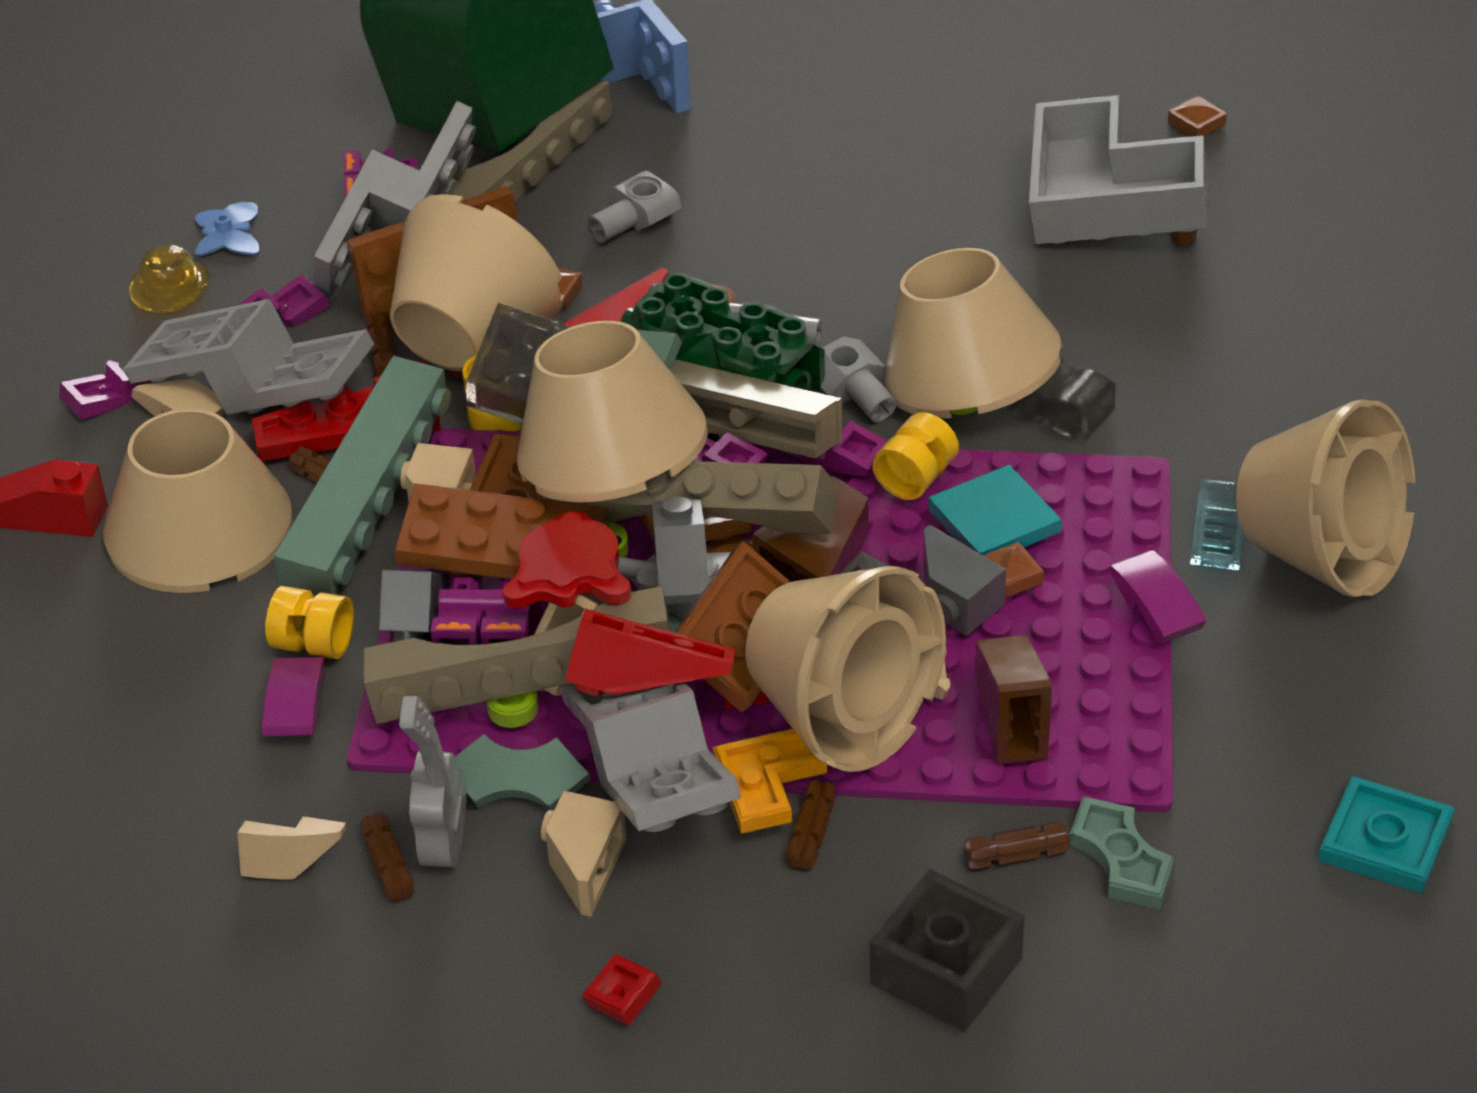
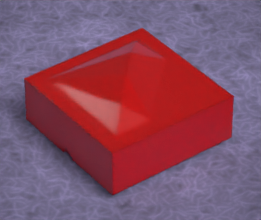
M615 953L582 996L589 1007L629 1026L662 983L656 972Z

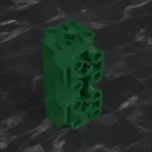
M683 273L670 274L664 279V283L653 284L648 292L635 304L634 308H628L623 313L620 321L633 326L636 330L676 333L682 344L675 360L811 391L812 386L821 389L825 378V351L823 348L809 343L804 320L772 307H766L759 302L746 303L741 306L739 312L732 313L725 289L696 278H690Z

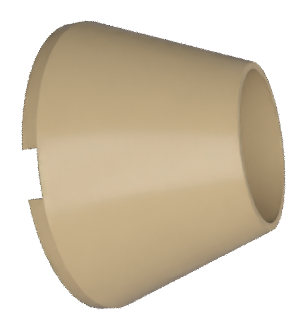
M440 194L426 197L417 202L405 219L390 310V321L402 342L419 357L440 368L463 371V366L470 357L490 350L502 351L509 347L512 342L532 332L533 329L537 327L542 328L551 323L561 310L565 295H560L558 283L562 276L554 260L543 245L523 226L489 205H486L483 210H479L462 204L463 196Z
M978 248L947 250L919 261L909 268L901 279L885 365L884 385L896 399V406L911 414L927 412L939 418H952L951 410L977 407L978 414H982L1010 405L1031 394L1047 382L1061 363L1059 353L1063 346L1057 329L993 253Z
M595 321L576 325L550 337L539 347L535 354L517 453L518 469L522 480L534 484L538 494L555 500L598 502L629 496L647 490L645 481L667 470L671 477L675 476L699 455L707 440L708 428L706 418L700 406L633 326L617 321Z
M1361 399L1347 403L1255 444L1247 453L1242 463L1236 491L1238 518L1247 539L1255 546L1343 595L1349 597L1373 596L1380 592L1394 577L1403 560L1414 518V512H1406L1407 483H1415L1414 462L1409 440L1401 421L1386 404L1380 401Z
M178 409L159 414L147 420L131 436L104 522L103 540L106 550L111 557L112 564L129 580L141 586L163 592H203L210 590L209 583L221 581L235 575L239 582L269 564L274 559V554L293 524V513L289 496L284 487L223 417L202 409Z
M885 566L789 582L771 592L753 617L746 641L748 671L754 682L811 752L827 765L852 772L866 770L884 762L891 755L895 754L917 729L915 725L910 723L918 712L923 699L932 701L944 662L946 644L945 621L940 601L934 589L925 586L918 578L919 574L897 566Z

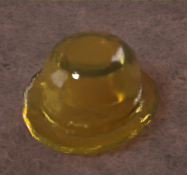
M175 244L158 245L150 249L142 257L139 270L133 275L129 285L131 299L141 309L154 314L171 313L185 308L195 301L206 288L210 278L208 270L200 263L194 262L191 254L186 249Z

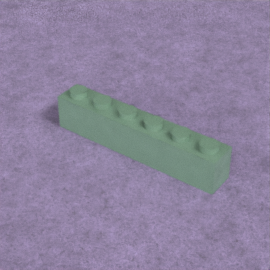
M393 355L274 554L279 586L311 590L315 597L320 592L336 595L341 585L349 583L354 572L357 557L361 550L369 548L373 540L376 524L382 515L386 516L392 507L394 493L401 482V470L404 462L411 460L418 443H429L435 421L438 416H444L448 410L451 393L450 390L446 389L444 369Z

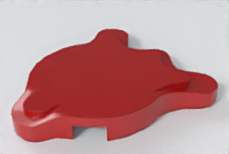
M577 511L562 513L555 519L536 527L525 536L519 549V570L515 577L502 589L504 603L514 609L524 608L539 601H546L562 608H569L576 603L578 596L584 593L592 594L610 605L623 604L631 597L630 582L617 570L620 561L616 535L605 524L590 519L585 513Z

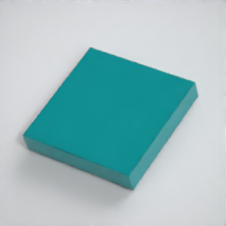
M1010 465L928 497V510L954 539L981 555L1016 542L1026 547L1061 532L1062 519Z
M1351 776L1320 847L1318 861L1423 894L1452 823L1455 807Z

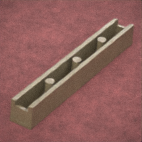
M537 327L532 332L511 343L512 351L519 353L524 387L529 388L537 350L546 340L559 332ZM680 360L674 361L671 372L703 410L708 432L724 436L728 432L746 442L815 459L834 445L843 442L842 398Z

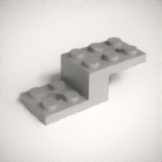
M458 101L456 102L420 171L373 149L371 150L314 255V285L327 298H331L337 286L343 288L346 285L352 272L346 240L404 221L416 203L426 197L440 194L452 195L456 180L452 178L458 167L461 169L466 168L474 150V146L470 145L476 127L471 125L473 108Z
M266 299L165 320L123 370L131 384L148 380L156 383L164 381L173 375L186 373L187 376H194L203 372L227 415L244 411L248 414H254L266 407L281 404L284 407H291L303 400L313 398L328 400L337 396L343 391L344 384L351 374L361 367L363 358L374 343L367 329L293 343L271 300Z
M574 683L559 686L563 702L587 730L602 788L616 802V805L638 831H662L673 826L678 818L693 813L697 815L714 814L723 810L727 806V802L741 798L736 777L707 748L694 693L686 683H677L616 695L605 692L603 696L583 693L575 688Z

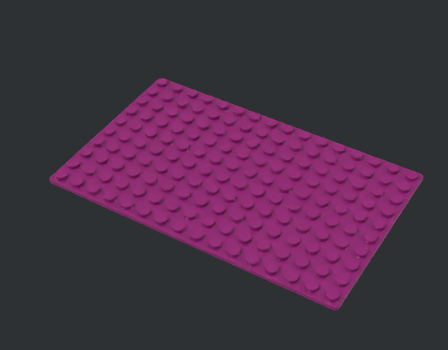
M457 428L441 429L440 431L433 432L430 444L473 449L475 473L477 474L494 433L521 436V432ZM750 443L768 453L764 463L812 465L782 450ZM959 449L955 459L937 476L924 494L915 500H903L889 493L876 479L873 468L867 476L848 475L824 469L830 477L834 476L851 488L859 490L868 498L869 534L860 552L862 551L889 566H897L919 574L918 578L924 585V529L932 525L954 538L928 510V497L1004 466L1010 465L1062 519L1061 532L1024 547L1044 570L1043 584L1005 598V605L968 636L949 625H945L947 652L945 667L947 679H950V690L943 700L933 697L932 701L923 699L918 712L910 723L915 725L917 729L895 754L877 766L862 771H843L827 765V773L781 783L785 793L805 794L808 784L817 779L823 783L831 782L836 788L835 796L1079 808L1082 798L1085 796L1135 808V811L1164 813L1171 810L1173 803L1172 643L1168 641L1160 645L1158 644L1140 609L1130 610L1109 571L1110 566L1152 550L1157 552L1171 566L1170 462L1165 458L1150 456L1136 457L1103 454L1086 455L1055 452L1037 453ZM639 516L613 522L622 526L627 532L628 554L625 558L647 561L654 555V543ZM751 531L750 533L740 534V535H737V536H740V537H743V538H745V539H748V540H751V541H752V534H753L755 531ZM712 540L706 541V546H707ZM406 565L397 566V571L450 574L449 571ZM450 574V585H449V589H450V586H451L452 581H453V579H454V577H452L451 574ZM481 575L474 580L479 582L480 589H497L498 582L502 581L503 578ZM625 577L630 582L631 592L637 591L634 582L630 578ZM539 601L531 604L532 635L535 634L549 602ZM380 630L377 645L395 642L394 631ZM424 632V641L432 642L430 632ZM1027 635L1052 684L1048 759L997 765L975 678L976 640ZM708 683L696 700L707 748L712 754V747L793 729L772 702L750 706L742 713L738 709L726 711L720 693ZM366 689L363 693L347 753L348 767L354 771L411 774V771L414 770L417 753L419 752L418 745L400 728V719L376 724ZM544 689L536 690L539 706L536 717L528 724L515 728H507L495 724L488 715L487 701L430 713L434 717V727L443 752L453 753L454 757L483 734L498 745L517 750L537 748L557 738L589 773L591 781L588 783H600L587 730L563 702L562 695L556 696Z

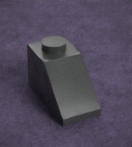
M671 497L665 501L651 502L658 587L662 586L666 605L696 603L709 584L701 498Z
M932 525L924 529L923 569L925 586L934 589L942 607L945 625H949L968 636L1005 605L1006 569Z
M382 570L379 630L394 631V641L410 638L424 640V632H430L433 617L438 616L439 590L449 589L450 574Z

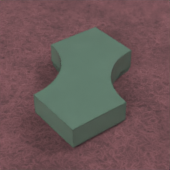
M483 734L454 757L457 769L463 772L465 778L466 796L478 809L502 798L517 797L534 801L547 811L555 810L563 791L576 793L591 781L589 773L557 738L537 748L517 750L498 745Z
M1083 796L1070 832L1069 847L1089 854L1103 867L1109 881L1108 898L1161 910L1173 873L1174 858L1169 854L1154 849L1140 836L1134 824L1135 808Z

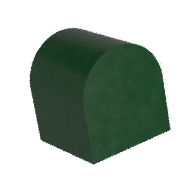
M360 0V19L363 33L396 122L439 134L458 101L473 108L471 125L475 126L476 130L471 144L499 152L614 70L593 0Z

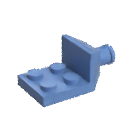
M609 0L596 1L594 6L614 65V70L601 79L613 83L641 74L644 80H649L656 88L659 98L666 100L676 113L691 109L687 40L652 0H641L616 8Z

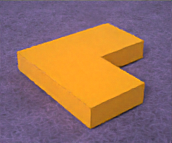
M793 729L712 747L713 755L736 777L741 798L729 803L741 834L792 822V809L781 783L827 773V764L819 760Z

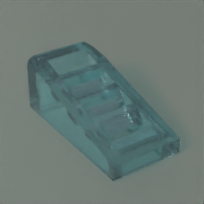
M1200 479L1196 500L1190 564L1239 570L1243 530L1237 513V483ZM1215 508L1234 511V514L1206 511V509ZM1205 520L1233 524V526L1227 527L1205 524ZM1204 534L1228 536L1232 538L1231 541L1205 538ZM1202 547L1230 550V554L1202 551Z

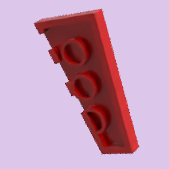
M381 375L373 378L374 385L351 393L349 388L345 387L340 394L325 402L314 405L306 400L294 406L253 418L252 424L258 458L261 461L284 459L290 457L292 452H296L299 446H306L315 452L337 449ZM439 416L432 427V432L441 430Z

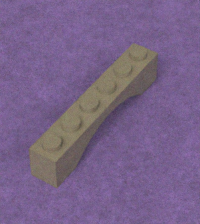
M602 79L598 80L539 123L538 127L524 141L510 151L490 161L457 170L452 178L456 180L452 195L463 196V200L507 186L513 192L514 201L516 202L557 164H560L567 155L583 143L595 130L609 120L613 110L610 83Z
M692 461L673 477L669 475L667 470L645 481L647 490L629 496L598 502H567L544 496L542 499L606 507V522H616L625 518L652 514L651 502L665 501L671 497L701 498L702 511L705 516L739 520L783 532L832 534L840 488L821 465Z
M662 586L631 592L630 599L623 604L610 605L603 602L593 609V611L672 632ZM582 616L543 633L499 643L451 645L410 638L364 648V685L376 724L400 719L404 696H419L431 713L570 684V682L565 681Z

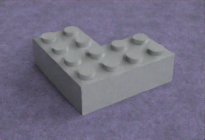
M1119 95L1036 103L1029 207L1035 244H1061L1066 241L1104 240L1109 237L1148 236L1154 233L1191 232L1198 229H1208V172L1204 136L1124 143Z

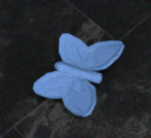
M238 202L228 205L223 210L211 209L197 214L195 221L203 228L202 234L205 237L199 242L195 250L196 256L202 257L223 247L240 254L257 255L259 253V244L251 234L246 232L250 231V222L258 214V206L254 203Z

